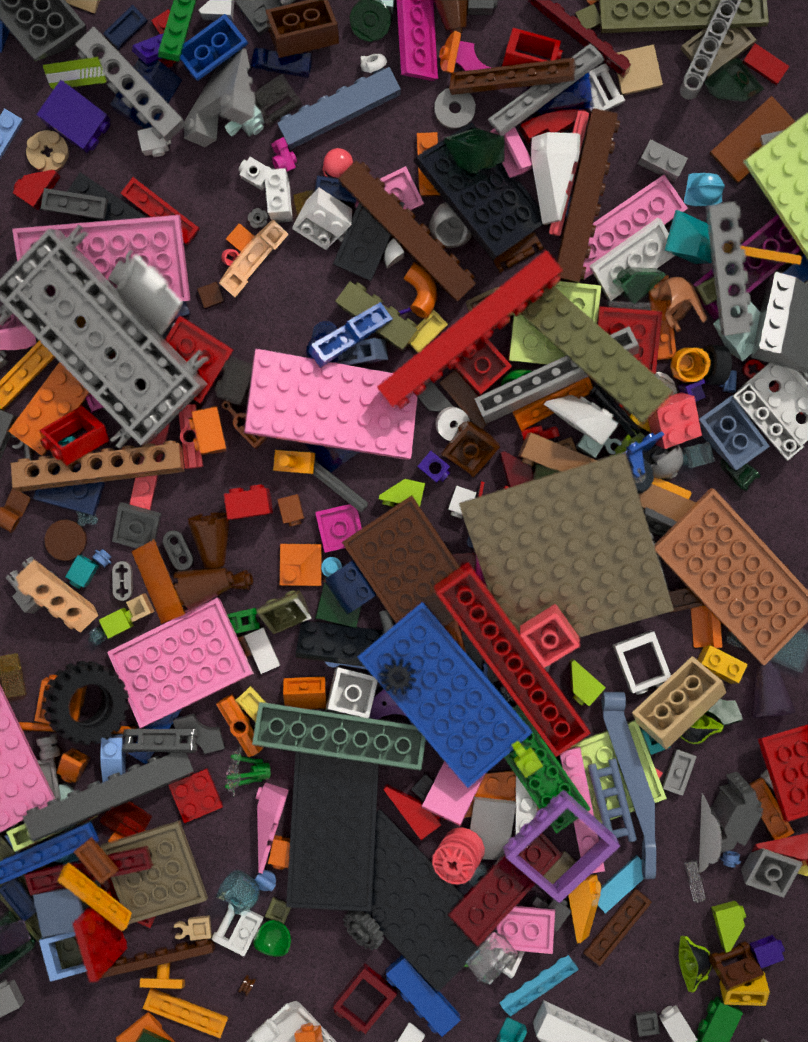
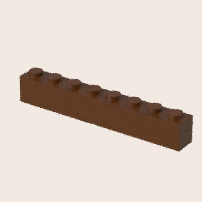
M593 108L590 112L556 262L563 270L560 280L579 283L580 279L585 277L586 267L583 266L584 260L589 258L591 246H588L589 239L593 238L596 225H593L594 217H598L601 205L598 204L599 196H603L606 184L602 182L604 175H608L610 163L607 160L608 155L613 154L615 142L612 141L613 134L618 132L620 121L617 120L618 113Z
M356 160L338 178V181L422 268L458 302L476 284L473 281L474 275L468 269L463 270L458 265L460 261L453 254L449 256L444 251L446 247L439 239L435 241L429 235L431 233L430 230L423 223L419 225L414 220L416 216L410 209L406 208L404 210L399 205L400 199L393 192L389 194L384 189L386 185L378 177L374 179L369 174L371 170L364 162L359 163Z

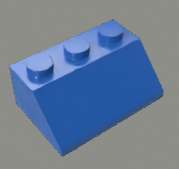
M224 14L184 44L180 61L193 79L198 81L245 47L248 42L228 16Z

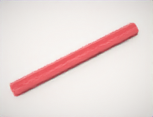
M586 111L577 112L572 132L580 134V153L589 119V113ZM574 162L571 172L574 176L572 182L569 181L566 190L568 198L561 221L551 223L549 234L560 236L562 233L578 162Z

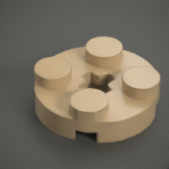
M44 130L34 134L33 137L27 140L26 155L30 164L37 170L47 171L53 169L57 172L66 163L69 157V148L64 138L57 132ZM45 147L53 149V152L50 153V157H47L45 154H42V152L45 151Z

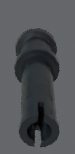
M597 384L590 391L589 395L601 404L600 408L612 414L614 419L631 438L636 437L635 432L637 435L641 432L642 429L600 385Z

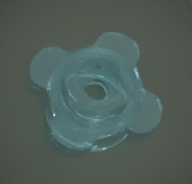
M76 512L79 518L77 523L80 526H85V524L89 523L95 525L98 522L96 513L95 516L89 515L85 517V514Z

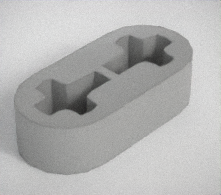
M126 561L117 562L112 569L113 595L121 601L128 600L133 594V570L130 563ZM121 564L124 565V568L128 569V572L124 573V580H121V573L117 572V569L121 568ZM121 582H124V588L128 589V593L124 597H122L121 593H118V589L122 587Z

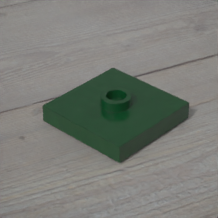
M324 582L316 618L356 628L361 606L346 614Z

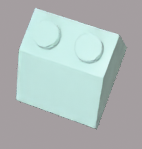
M751 301L750 305H747L748 313L752 314L753 326H750V332L724 336L721 334L719 319L713 323L725 347L729 349L731 354L742 361L752 354L761 313ZM739 306L732 307L730 311L731 316H738L740 313Z

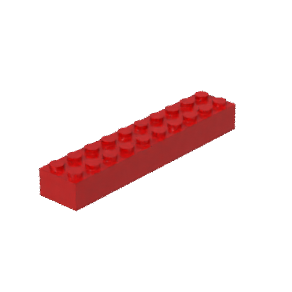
M546 250L377 386L378 390L394 410L396 408L401 410L410 403L409 398L414 394L419 396L426 390V384L430 381L435 383L443 376L442 371L447 367L449 370L454 368L459 363V358L465 354L467 357L475 351L477 343L480 341L485 343L493 336V330L497 327L499 330L505 327L513 314L516 317L526 309L529 301H532V303L536 302L543 296L544 289L548 287L550 290L560 282V275L563 270Z
M469 562L433 586L438 597L556 757L591 734L585 722L548 671L533 654L520 636L517 628Z

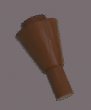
M243 570L234 575L235 583H232L233 589L250 590L251 585H253L251 573Z

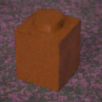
M299 494L277 499L283 523H289V527L302 524L301 519H305Z

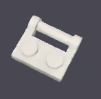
M607 64L589 71L574 82L589 113L593 108L608 111L626 101L616 88L608 72L609 67ZM601 75L609 93L613 98L612 100H608L606 94L604 93L597 79V76Z
M231 900L227 906L229 909L218 931L214 932L211 939L245 956L264 917ZM235 913H238L241 917L230 939H228L224 935Z

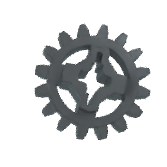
M349 910L344 916V926L348 928V934L352 936V939L356 940L357 944L360 946L364 945L365 949L369 947L370 950H376L383 943V932L379 930L380 926L368 913Z

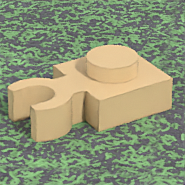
M210 915L190 917L188 924L183 921H178L174 924V928L180 927L183 930L182 933L175 935V939H182L186 935H190V941L212 937Z

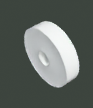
M457 407L445 408L436 418V430L444 439L451 441L457 434L459 425L469 421V417L463 410ZM451 421H455V426L450 427Z

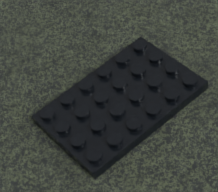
M473 123L468 124L419 154L413 160L492 260L544 225L542 223L540 206L516 176L509 177L498 154Z

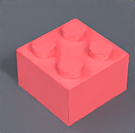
M680 392L670 396L648 418L651 433H654V435L661 431L664 433V436L655 444L661 448L667 449L702 436L695 397L687 393Z
M556 604L520 625V636L544 668L580 646L578 634Z

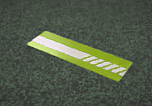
M99 57L43 65L47 80L53 90L60 80L70 87L107 82Z

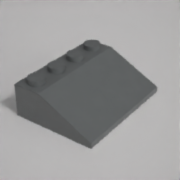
M0 0V20L34 61L70 49L86 34L85 23L65 0Z
M775 272L767 281L752 358L808 374V285L798 278Z

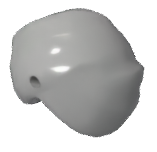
M446 202L437 207L429 223L433 239H439L446 248H456L466 244L472 237L470 231Z

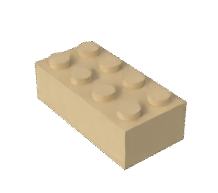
M692 656L639 705L632 714L636 723L662 747L667 749L726 694L723 681Z

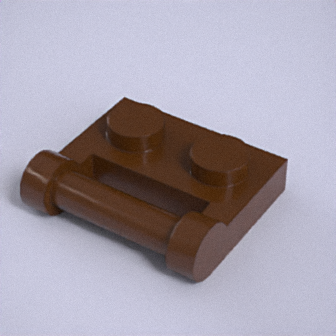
M746 941L739 943L730 952L726 953L724 951L719 954L715 952L709 955L710 963L727 992L758 980L764 975ZM740 954L744 958L725 967L721 963Z

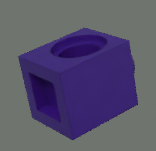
M432 451L417 466L435 483L438 480L443 482L450 474L448 471L450 466ZM436 462L440 464V473L433 474L430 472L429 466L431 463Z
M773 935L749 943L760 968L785 960L782 954L785 952L781 940H777Z

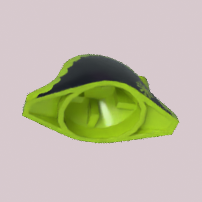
M703 714L680 737L688 743L699 744L704 742L710 735L721 732L724 725Z
M680 936V968L688 992L693 993L700 982L708 980V974L712 968L709 960L710 952L705 947L694 944L687 936Z

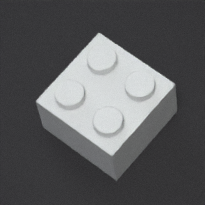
M336 668L325 710L349 716L369 718L378 681L370 675Z

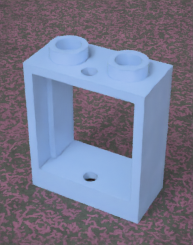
M75 932L46 936L39 940L50 981L86 972L84 964L63 970L60 964L55 941L76 936Z

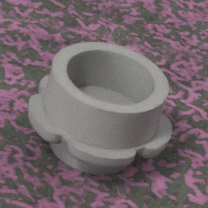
M255 208L248 214V221L253 228L258 229L266 226L268 219L266 211Z

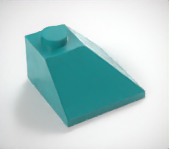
M675 210L664 251L694 264L712 263L708 224L682 211Z

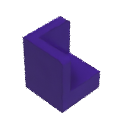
M704 379L697 382H686L677 386L679 392L694 396L695 403L706 398L701 386L705 383Z

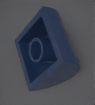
M354 560L324 580L346 614L351 613L377 595Z

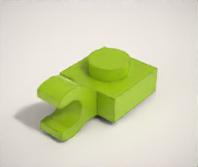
M519 740L512 744V747L518 754L513 760L525 778L543 767L531 747L525 750Z

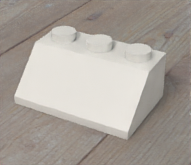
M573 395L548 400L544 403L546 407L570 426L601 445L604 444L618 425L612 420V414L605 409H601L593 402L590 403L582 396L578 399Z

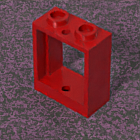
M513 28L502 66L548 61L515 52L516 49L551 58L550 61L560 60L563 50L559 49L561 41Z
M83 406L39 430L42 437L40 442L46 451L50 450L57 461L61 460L66 466L109 441L104 424ZM81 428L87 431L86 434L63 447L57 443Z

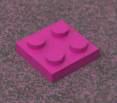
M351 504L315 512L325 553L345 548L342 542L362 529L358 510Z

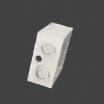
M286 169L264 170L267 207L271 221L274 220L277 223L292 222L290 183Z
M650 630L613 644L630 692H636L637 695L648 691V687L654 685L660 687L671 676L654 631ZM651 642L663 674L635 685L623 652Z

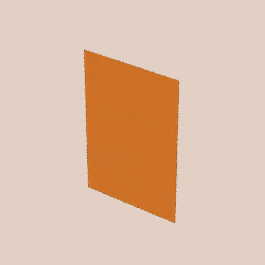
M155 540L133 550L132 554L161 624L185 615Z

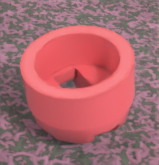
M227 249L223 251L221 259L224 264L230 266L239 253L236 250ZM227 255L232 256L233 260L226 258Z

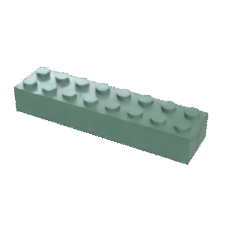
M259 702L252 745L420 771L426 738L415 725Z

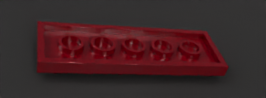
M541 832L518 855L544 876L562 856V853ZM504 853L447 915L470 941L478 947L536 883L509 861Z

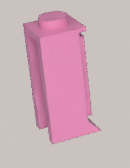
M515 127L502 137L494 128L488 133L510 178L525 174L533 168L531 157Z

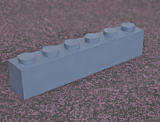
M390 67L386 69L381 68L374 71L373 75L368 78L361 77L357 79L354 85L348 88L347 86L339 88L336 94L330 97L328 95L321 97L317 100L318 103L312 106L305 105L298 110L299 112L294 115L287 114L283 116L277 124L287 142L289 150L401 95V89Z

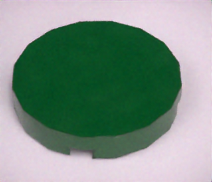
M381 0L358 1L352 8L349 17L353 33L358 38L367 42L382 39L388 33L391 25V13Z

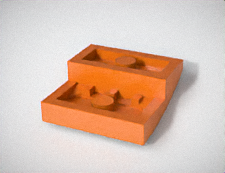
M149 1012L116 1037L117 1042H136L144 1028L171 1042H175L162 1029L161 1023Z

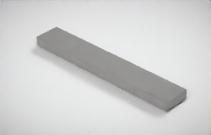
M590 43L571 57L576 62L575 81L532 86L488 119L490 125L502 137L603 62L604 58L600 52Z

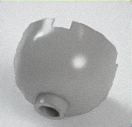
M679 444L667 449L656 445L643 454L644 460L649 463L653 470L654 477L658 479L674 478L683 464V452Z

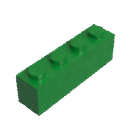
M716 996L715 1000H711L707 1007L708 1014L705 1020L702 1019L699 1023V1033L695 1042H730L743 1015L738 1006L724 1005L723 999Z

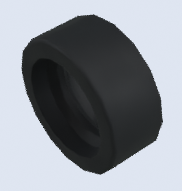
M707 345L704 351L708 353L711 362L708 373L703 377L705 380L704 384L723 385L731 373V353L725 346Z

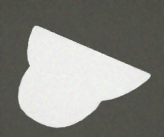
M703 794L701 799L699 873L703 872L709 863H716L721 852L720 827L716 818L711 814L708 802Z

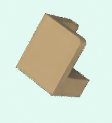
M146 593L126 602L133 616L131 618L132 622L155 612Z

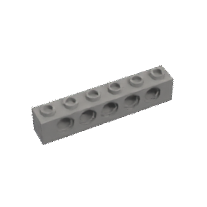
M95 27L89 30L75 44L79 49L77 54L82 59L96 57L99 52L105 53L103 58L99 60L105 78L109 81L107 85L115 94L118 91L123 96L121 100L130 109L134 107L138 111L137 117L144 124L148 122L153 127L151 131L159 140L163 137L168 142L185 126L183 119ZM118 67V73L111 75L110 71L113 68ZM134 83L132 89L125 90L126 84ZM141 99H149L146 105H139ZM158 113H163V114H164V116H163V118H162L161 120H159V121H155V120H154V116H155L156 114H158Z
M735 202L706 206L721 334L727 336L750 332V326H753L752 314L748 313L747 305H750V295L745 289V284L748 283V276L746 270L743 271L742 262H745V252L740 246V241L743 240L742 228H738L737 219H740V208L736 206ZM727 219L730 222V228L723 232L720 228V223ZM727 241H730L733 245L729 253L723 251V244ZM733 263L735 271L728 275L725 267L727 264ZM735 284L738 288L737 293L730 296L728 288L730 285ZM739 306V315L732 317L730 314L732 307Z

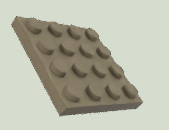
M180 820L104 843L100 846L107 855L148 846L153 863L151 869L111 877L120 904L132 912L129 924L207 901L208 896Z

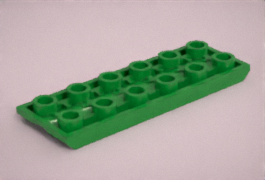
M518 704L514 706L513 710L533 732L521 742V745L525 750L531 747L543 767L525 778L513 760L518 756L514 749L504 758L538 808L544 809L550 803L553 796L556 797L564 790L587 811L591 810ZM567 808L550 825L557 834L577 820L578 817Z

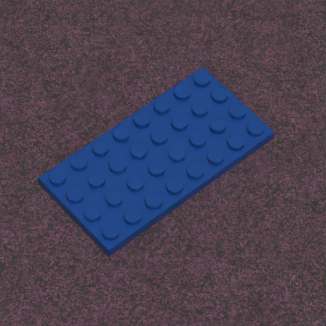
M423 602L357 657L384 690L389 682L381 684V680L386 679L387 676L380 675V672H388L384 664L386 663L393 667L391 659H394L396 665H399L400 658L404 660L403 667L408 662L411 663L407 671L416 670L415 674L409 675V677L416 678V682L408 681L413 689L410 690L407 686H404L406 692L404 695L401 693L400 688H398L397 695H393L394 687L392 686L386 692L467 788L514 749L512 747L513 743L518 740L521 743L533 733ZM396 671L397 674L393 673L392 677L395 678V682H401L400 679L403 680L404 676L401 675V671Z

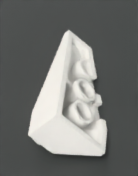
M547 132L532 137L531 161L542 223L544 225L555 223L562 219L568 198L566 190L569 181L572 182L574 176L571 172L574 162H578L580 155V134Z

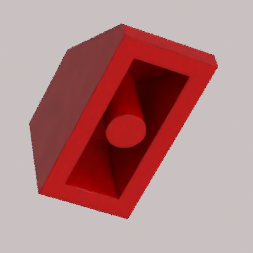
M53 169L24 175L22 179L15 183L13 194L36 210H39L42 204L44 188L53 189L61 176Z

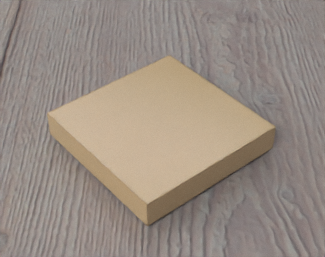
M654 45L617 52L619 55L623 54L626 56L631 64L629 73L624 78L616 72L621 95L663 86Z

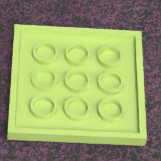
M560 281L554 286L597 324L601 294L600 285ZM513 314L508 361L548 365L566 356L522 315L516 317Z
M635 720L627 722L654 802L667 799L639 725ZM608 731L583 739L570 747L581 748L594 817L600 823H602L588 765L596 763L598 770L609 767V759L616 758L617 760ZM617 760L629 811L633 812L635 809ZM612 775L600 777L602 790L615 787ZM617 795L605 798L607 810L620 807Z

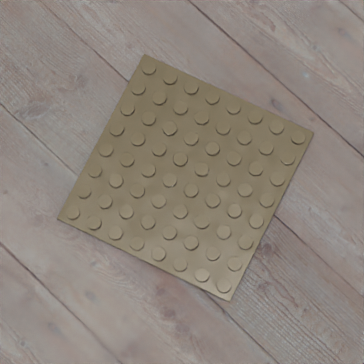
M625 452L459 503L488 590L519 633L520 625L554 604L558 606L579 638L674 611Z

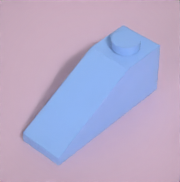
M111 734L112 737L107 740L101 738L102 783L108 781L107 777L119 772L122 775L126 773V753L122 752V744L125 743L123 735Z

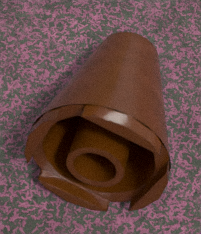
M434 0L445 30L450 31V33L454 31L463 33V28H466L468 0Z
M212 512L210 513L211 515L203 516V514L189 517L188 525L204 567L217 569L224 566L230 519H227V513Z
M227 568L187 570L174 573V578H178V583L174 584L182 607H187L184 610L185 612L192 611L232 588V583H235L232 571H228Z

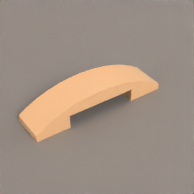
M270 221L240 252L221 278L219 284L233 297H236L248 283L247 279L273 249L276 250L288 233L276 221Z

